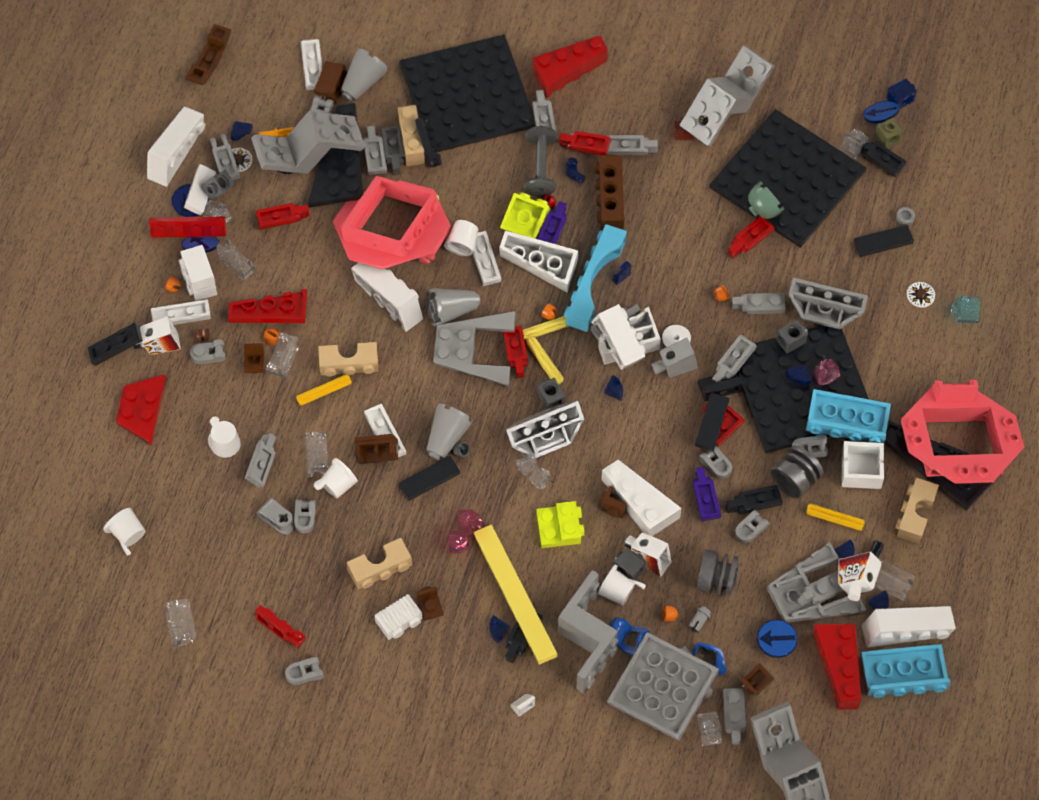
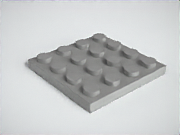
M647 632L607 703L680 741L718 674L719 669Z

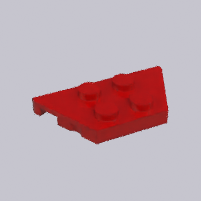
M166 375L156 376L123 387L116 423L122 428L128 429L136 437L139 436L144 439L149 445H152L166 383Z

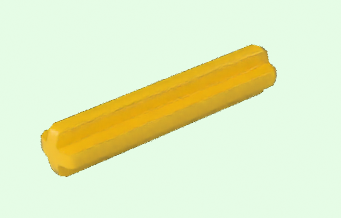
M345 374L297 395L296 399L298 404L302 406L346 387L352 382L349 375Z
M812 503L808 505L806 510L807 515L862 531L865 523L863 519Z

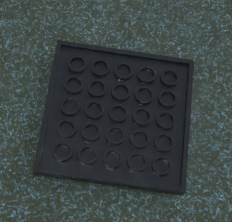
M505 34L399 60L412 103L416 105L418 117L424 115L425 119H428L430 122L431 130L429 132L431 137L435 138L437 145L435 148L436 153L528 130L536 126L535 117Z
M775 109L710 183L709 188L755 217L749 210L751 205L748 201V195L750 190L761 181L763 183L761 187H767L780 202L778 205L779 209L781 207L784 208V211L779 215L766 220L775 227L774 231L801 248L866 172V167Z
M823 325L808 329L806 343L788 354L777 342L776 338L755 343L757 348L736 373L737 377H741L743 383L742 391L765 453L792 447V443L798 438L815 437L818 435L806 431L813 389L869 399L842 328L836 329Z

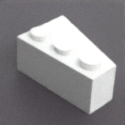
M618 304L599 313L593 319L592 324L594 327L599 326L603 333L600 337L603 341L607 340L611 348L609 351L622 370L641 361L645 357V348L636 339V331L632 325H629L625 309L621 308Z
M648 306L642 313L629 318L628 321L629 325H632L636 331V339L645 348L644 354L660 350L661 340ZM599 337V351L604 365L616 362L609 351L611 348L607 340L603 341Z

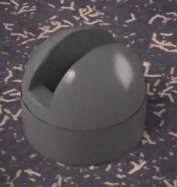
M465 441L457 442L453 447V453L457 457H467L470 453V446Z

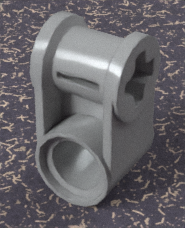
M269 498L256 512L257 516L264 523L270 525L282 535L290 534L294 530L292 514L272 498Z

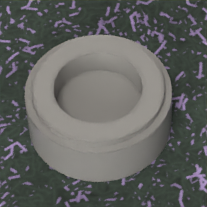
M908 207L900 208L896 213V222L900 226L912 225L915 219L914 211Z

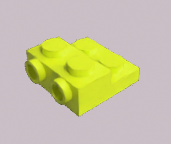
M520 192V194L514 193L500 228L508 232L537 239L551 208L547 205L548 202L537 199L535 201L530 199V195Z
M576 501L556 503V507L536 509L541 548L581 544V537L585 536L584 525H579V518H582L581 506L577 507Z

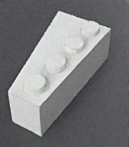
M185 106L147 152V179L163 186H168L197 137L203 132L205 128L204 114Z
M505 231L500 245V256L568 293L578 262V250Z
M357 263L351 268L355 281L370 296L374 295L375 300L382 308L386 306L390 317L394 321L399 319L402 324L401 328L405 332L423 320L418 302V294L415 290H410L403 280H398L391 270L379 269L362 263Z
M617 460L602 470L601 480L607 488L609 486L613 487V495L617 500L627 504L626 512L643 533L654 536L680 519L681 507L621 461Z
M951 606L875 609L861 625L866 648L935 638L945 639L956 629Z

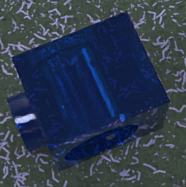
M906 78L888 87L886 98L889 102L896 103L899 110L915 102L917 90L914 84L910 83Z

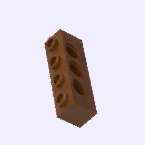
M599 155V163L595 164L596 174H599V179H596V190H600V195L596 196L597 206H600V211H597V223H601V230L604 229L605 225L624 230L622 155Z

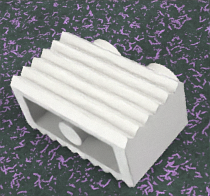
M409 594L375 614V622L388 640L399 638L403 635L404 630L409 627L414 628L418 626L422 619V612Z

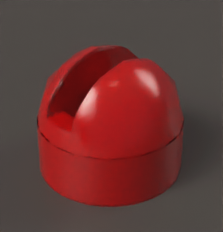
M547 194L542 197L541 200H549L548 206L552 210L556 207L554 196Z

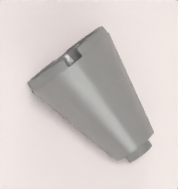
M358 49L355 52L341 87L342 97L348 101H356L388 71L386 70L387 66L379 58L369 56V52L364 49Z
M428 288L426 290V293L429 292V296L425 297V307L428 318H432L434 323H431L433 326L442 325L472 312L480 305V296L474 290Z
M440 403L435 410L426 449L429 452L428 456L438 461L440 458L444 459L473 422V419L469 420L467 414L453 407L445 409V404Z

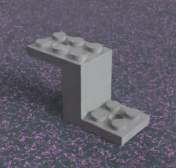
M743 45L725 77L707 78L680 126L707 146H711L730 114L748 111L775 65L748 46ZM748 66L753 68L752 76L746 74ZM703 115H706L708 117V123L706 125H703L701 122V117Z
M308 111L287 137L255 134L251 138L261 169L308 174L330 148L362 151L365 147L355 116Z
M593 570L558 617V633L592 653L577 674L576 690L584 693L587 688L590 689L596 680L594 677L598 672L602 673L606 667L608 657L612 658L618 649L616 645L619 641L617 639V630L586 612L588 609L587 604L590 600H595L599 591V574Z
M785 702L750 717L763 767L784 791L786 800H808L811 798L813 800H830L821 763L800 740L791 705ZM779 725L777 731L771 732L773 726Z

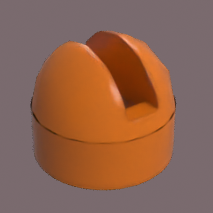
M171 276L165 285V289L172 293L177 292L179 289L176 286L181 287V283L176 277Z
M724 285L714 290L713 296H716V301L722 302L729 299V294Z
M548 303L541 316L547 320H553L558 315V312L553 305Z
M272 328L267 329L263 335L264 342L267 345L277 344L279 341L278 332Z
M665 605L662 612V620L664 622L676 620L678 616L677 609Z

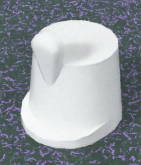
M457 220L445 241V249L459 256L472 255L479 230L478 227L471 222Z
M212 417L210 424L213 427L208 437L209 447L219 457L226 458L235 455L239 451L241 443L234 425L227 421L219 422L218 417Z
M334 458L331 467L320 480L314 483V487L316 490L324 488L332 497L338 499L355 485L358 480L343 462Z
M126 508L117 513L103 528L104 532L112 533L119 540L124 552L128 556L132 553L127 547L136 543L145 534L144 527L131 508Z
M615 564L601 585L598 595L623 606L635 586L644 590L646 585L624 576L617 571L618 565Z

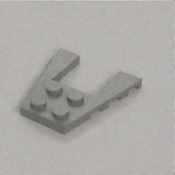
M516 312L437 325L433 363L447 369L464 372L470 376L486 379V381L496 382L509 387L510 366L473 364L476 330L514 332Z
M830 542L767 586V591L784 622L790 623L865 613L866 608L861 599L852 601L848 599V596L823 606L821 604H813L812 601L801 605L797 600L805 592L803 589L810 584L805 574L838 562L839 558Z

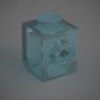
M968 295L956 297L955 303L951 305V315H954L955 323H978L981 315L980 297H970Z

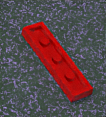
M225 216L161 217L149 219L151 238L215 237L227 235Z

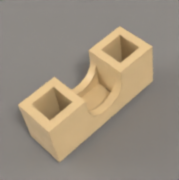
M416 105L398 107V121L403 140L406 167L425 164L424 148L415 123V119L418 117Z
M377 342L357 343V353L350 358L342 357L339 354L338 345L318 346L321 376L331 377L337 374L353 375L355 373L371 374L379 372Z
M916 478L914 484L910 483L906 494L910 496L909 501L904 500L901 509L904 515L903 518H898L895 529L899 530L897 537L920 544L928 519L920 517L915 510L918 508L931 510L939 485Z
M402 538L383 545L386 559L380 564L369 562L365 554L347 562V570L357 590L369 588L374 582L386 580L392 574L398 571L404 572L412 566V557Z

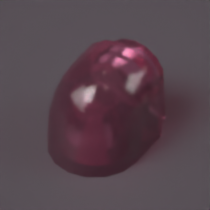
M832 358L829 360L824 359L817 364L814 376L819 385H826L839 377L840 372Z
M470 509L458 511V521L465 536L474 534L473 532L483 528V520L477 512Z
M449 530V554L465 552L469 547L467 536L460 531Z

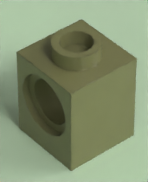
M891 118L877 125L875 138L881 145L889 149L900 144L903 131L895 119Z

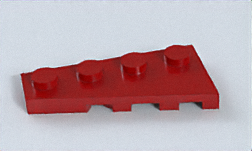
M307 289L300 290L301 292L294 294L286 292L283 293V296L272 297V295L264 296L261 300L253 298L229 303L228 322L306 324Z

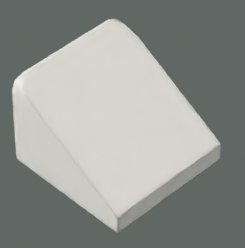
M525 694L510 706L519 717L535 706V697Z

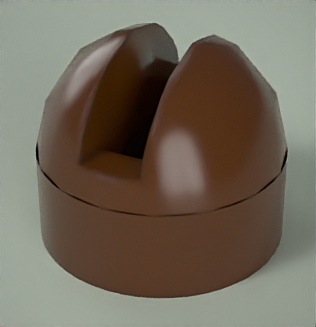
M209 329L194 330L196 341L201 343V337H203L204 342L209 339Z

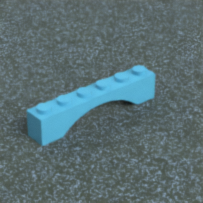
M605 225L603 231H599L596 240L598 241L597 246L593 245L590 253L592 257L590 261L587 260L585 263L584 276L580 275L577 283L578 290H574L570 300L572 304L566 307L564 317H566L567 326L588 332L595 312L590 291L592 282L597 273L606 264L620 257L626 243L627 231Z

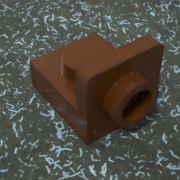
M424 587L417 592V600L424 621L444 615L436 587Z

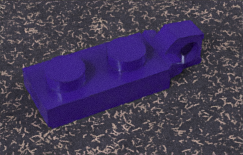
M559 201L556 210L551 209L548 212L538 235V240L557 244L567 221V214H564L566 203Z
M704 467L696 468V479L693 480V488L701 522L720 519L721 512L713 479L706 477Z

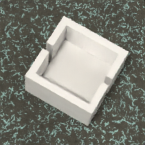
M203 245L180 251L182 259H179L183 279L187 283L186 287L189 296L193 295L195 301L217 295L214 275Z
M844 441L842 448V487L882 488L884 481V443Z

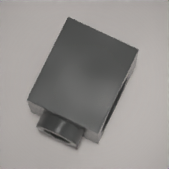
M225 169L201 185L210 200H213L234 187L235 183Z
M795 320L777 331L776 340L788 354L806 343L808 331L803 324Z
M555 378L546 379L539 383L537 395L546 409L565 404L566 396ZM553 392L554 395H547L546 393Z
M628 548L623 553L620 551L613 560L614 565H618L617 571L629 579L636 580L645 571L646 562Z

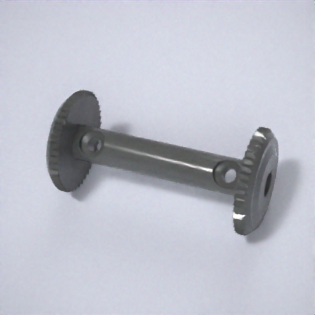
M535 126L530 128L525 134L527 141L536 144L535 177L530 178L524 183V189L533 196L543 197L544 195L554 193L557 188L554 181L546 178L547 145L557 141L558 133L548 126Z

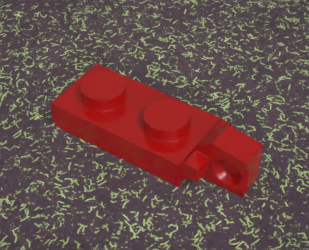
M575 131L571 135L560 133L558 138L560 145L567 147V149L597 155H607L611 144L610 136Z
M288 203L257 210L256 215L259 229L263 230L299 222L303 218L310 217L308 205L298 206V204Z
M758 217L734 237L731 243L733 245L728 248L727 254L732 259L739 255L740 252L745 254L770 235L775 227L765 218Z
M516 326L514 332H503L510 368L516 369L517 378L525 377L523 367L528 366V357L522 326Z
M262 605L256 608V620L283 641L290 642L297 649L305 642L306 637L300 630H294L284 619L280 620L270 608H264Z

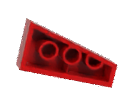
M601 35L532 58V70L541 89L544 90L545 98L550 97L551 93L556 90L563 89L569 82L578 80L582 74L589 73L607 62L608 49Z
M815 624L812 634L816 641L819 655L822 658L824 670L828 676L838 710L859 709L861 692L855 624Z

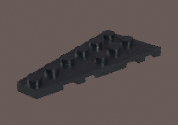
M355 103L338 105L334 114L355 116L358 125ZM330 148L319 163L308 200L309 208L359 200L363 196L360 151Z
M889 421L884 444L926 477L923 462L908 453L902 425ZM929 437L934 456L970 455L943 442L933 441ZM944 476L926 477L932 483L939 485V489L966 511L994 483L955 484Z

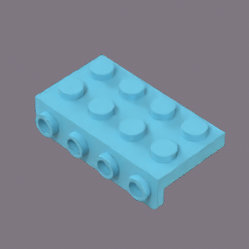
M813 389L806 431H810L813 434H827L834 438H848L855 442L884 443L891 404Z
M942 644L865 651L860 654L867 697L882 698L890 694L902 696L911 692L923 694L931 690L943 692L950 686L951 682L947 676Z

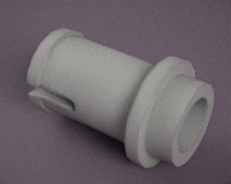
M704 606L696 609L697 613L690 624H688V628L692 629L697 623L693 630L696 633H699L705 621L711 618V611Z

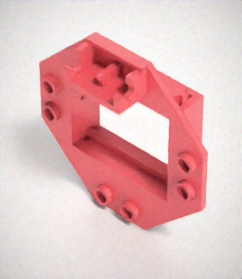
M379 176L373 179L359 200L347 201L333 220V225L348 259L379 269L389 268L419 258L420 263L428 265L430 260L434 261L436 252L451 231L450 222L434 189L402 180L393 181ZM384 196L422 207L401 240L361 230Z
M972 379L968 383L943 384V381L935 380L932 387L902 417L901 424L908 453L923 462L926 477L944 476L955 484L994 482L1024 449L1016 415L980 393L977 380ZM985 421L994 454L934 456L926 423Z

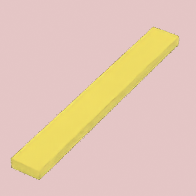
M492 524L473 532L538 664L540 665L558 657Z

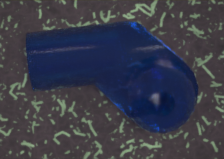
M571 157L565 165L566 174L571 179L582 184L586 176L578 172V161L576 158Z

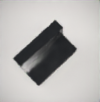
M736 374L731 379L727 378V380L717 383L712 379L714 376L698 380V386L704 402L709 400L711 393L721 396L739 393L742 390L743 384L741 377H736Z

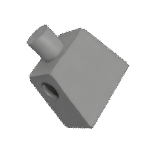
M684 338L662 349L659 352L661 360L651 364L655 375L666 370L670 378L698 369L695 353L688 338Z

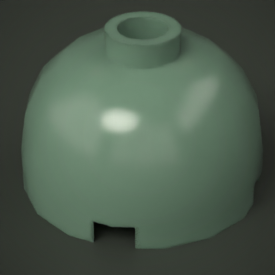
M759 181L749 192L748 201L751 205L749 210L755 217L759 215L765 219L774 218L784 211V208L781 207L779 209L778 205L780 202L767 187L762 188L761 185L763 183Z

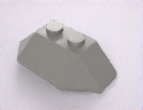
M797 278L792 279L788 294L802 320L836 329H841L863 315L868 298L867 295Z
M573 401L553 406L518 420L505 430L512 448L537 458L571 444L584 421V416L579 402Z

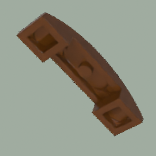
M216 24L213 25L207 36V44L196 64H192L185 80L204 85L208 81L224 53L231 29Z

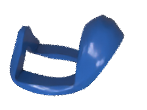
M614 618L609 623V626L618 631L617 639L619 641L617 645L623 652L630 655L635 654L646 633H650V630L647 628L631 626L623 618ZM629 633H640L637 637L636 647H631L624 643V639Z
M706 643L695 644L692 652L693 656L696 655L699 647L718 653L714 663V667L719 669L717 675H723L727 672L723 652L718 647Z

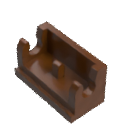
M325 61L314 88V93L323 95L320 96L323 100L331 99L334 100V104H337L341 95V87L347 75L345 65Z
M393 434L356 437V458H359L360 464L398 460V439Z

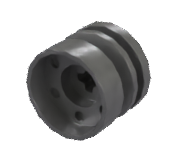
M799 446L792 447L789 453L784 455L783 460L778 461L770 469V475L775 484L785 494L794 499L802 498L810 489V485H814L824 473L818 460L807 450Z
M705 549L696 590L709 593L714 584L717 585V595L721 594L723 586L727 587L725 596L730 597L736 586L739 573V556L734 555L732 564L727 563L729 554L726 553L721 562L718 561V551Z

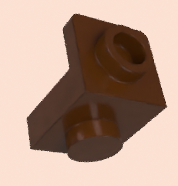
M263 343L244 344V373H264L265 357Z
M609 486L607 491H603L599 500L602 502L601 510L607 512L612 517L623 518L626 513L627 504L611 498L613 487Z
M759 663L745 677L741 676L739 679L743 682L741 684L742 688L748 694L752 692L758 695L775 678Z

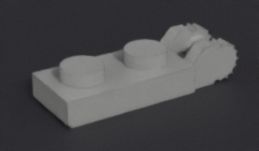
M221 135L224 145L217 147L214 137L210 138L219 173L226 169L232 180L239 179L238 168L226 135Z

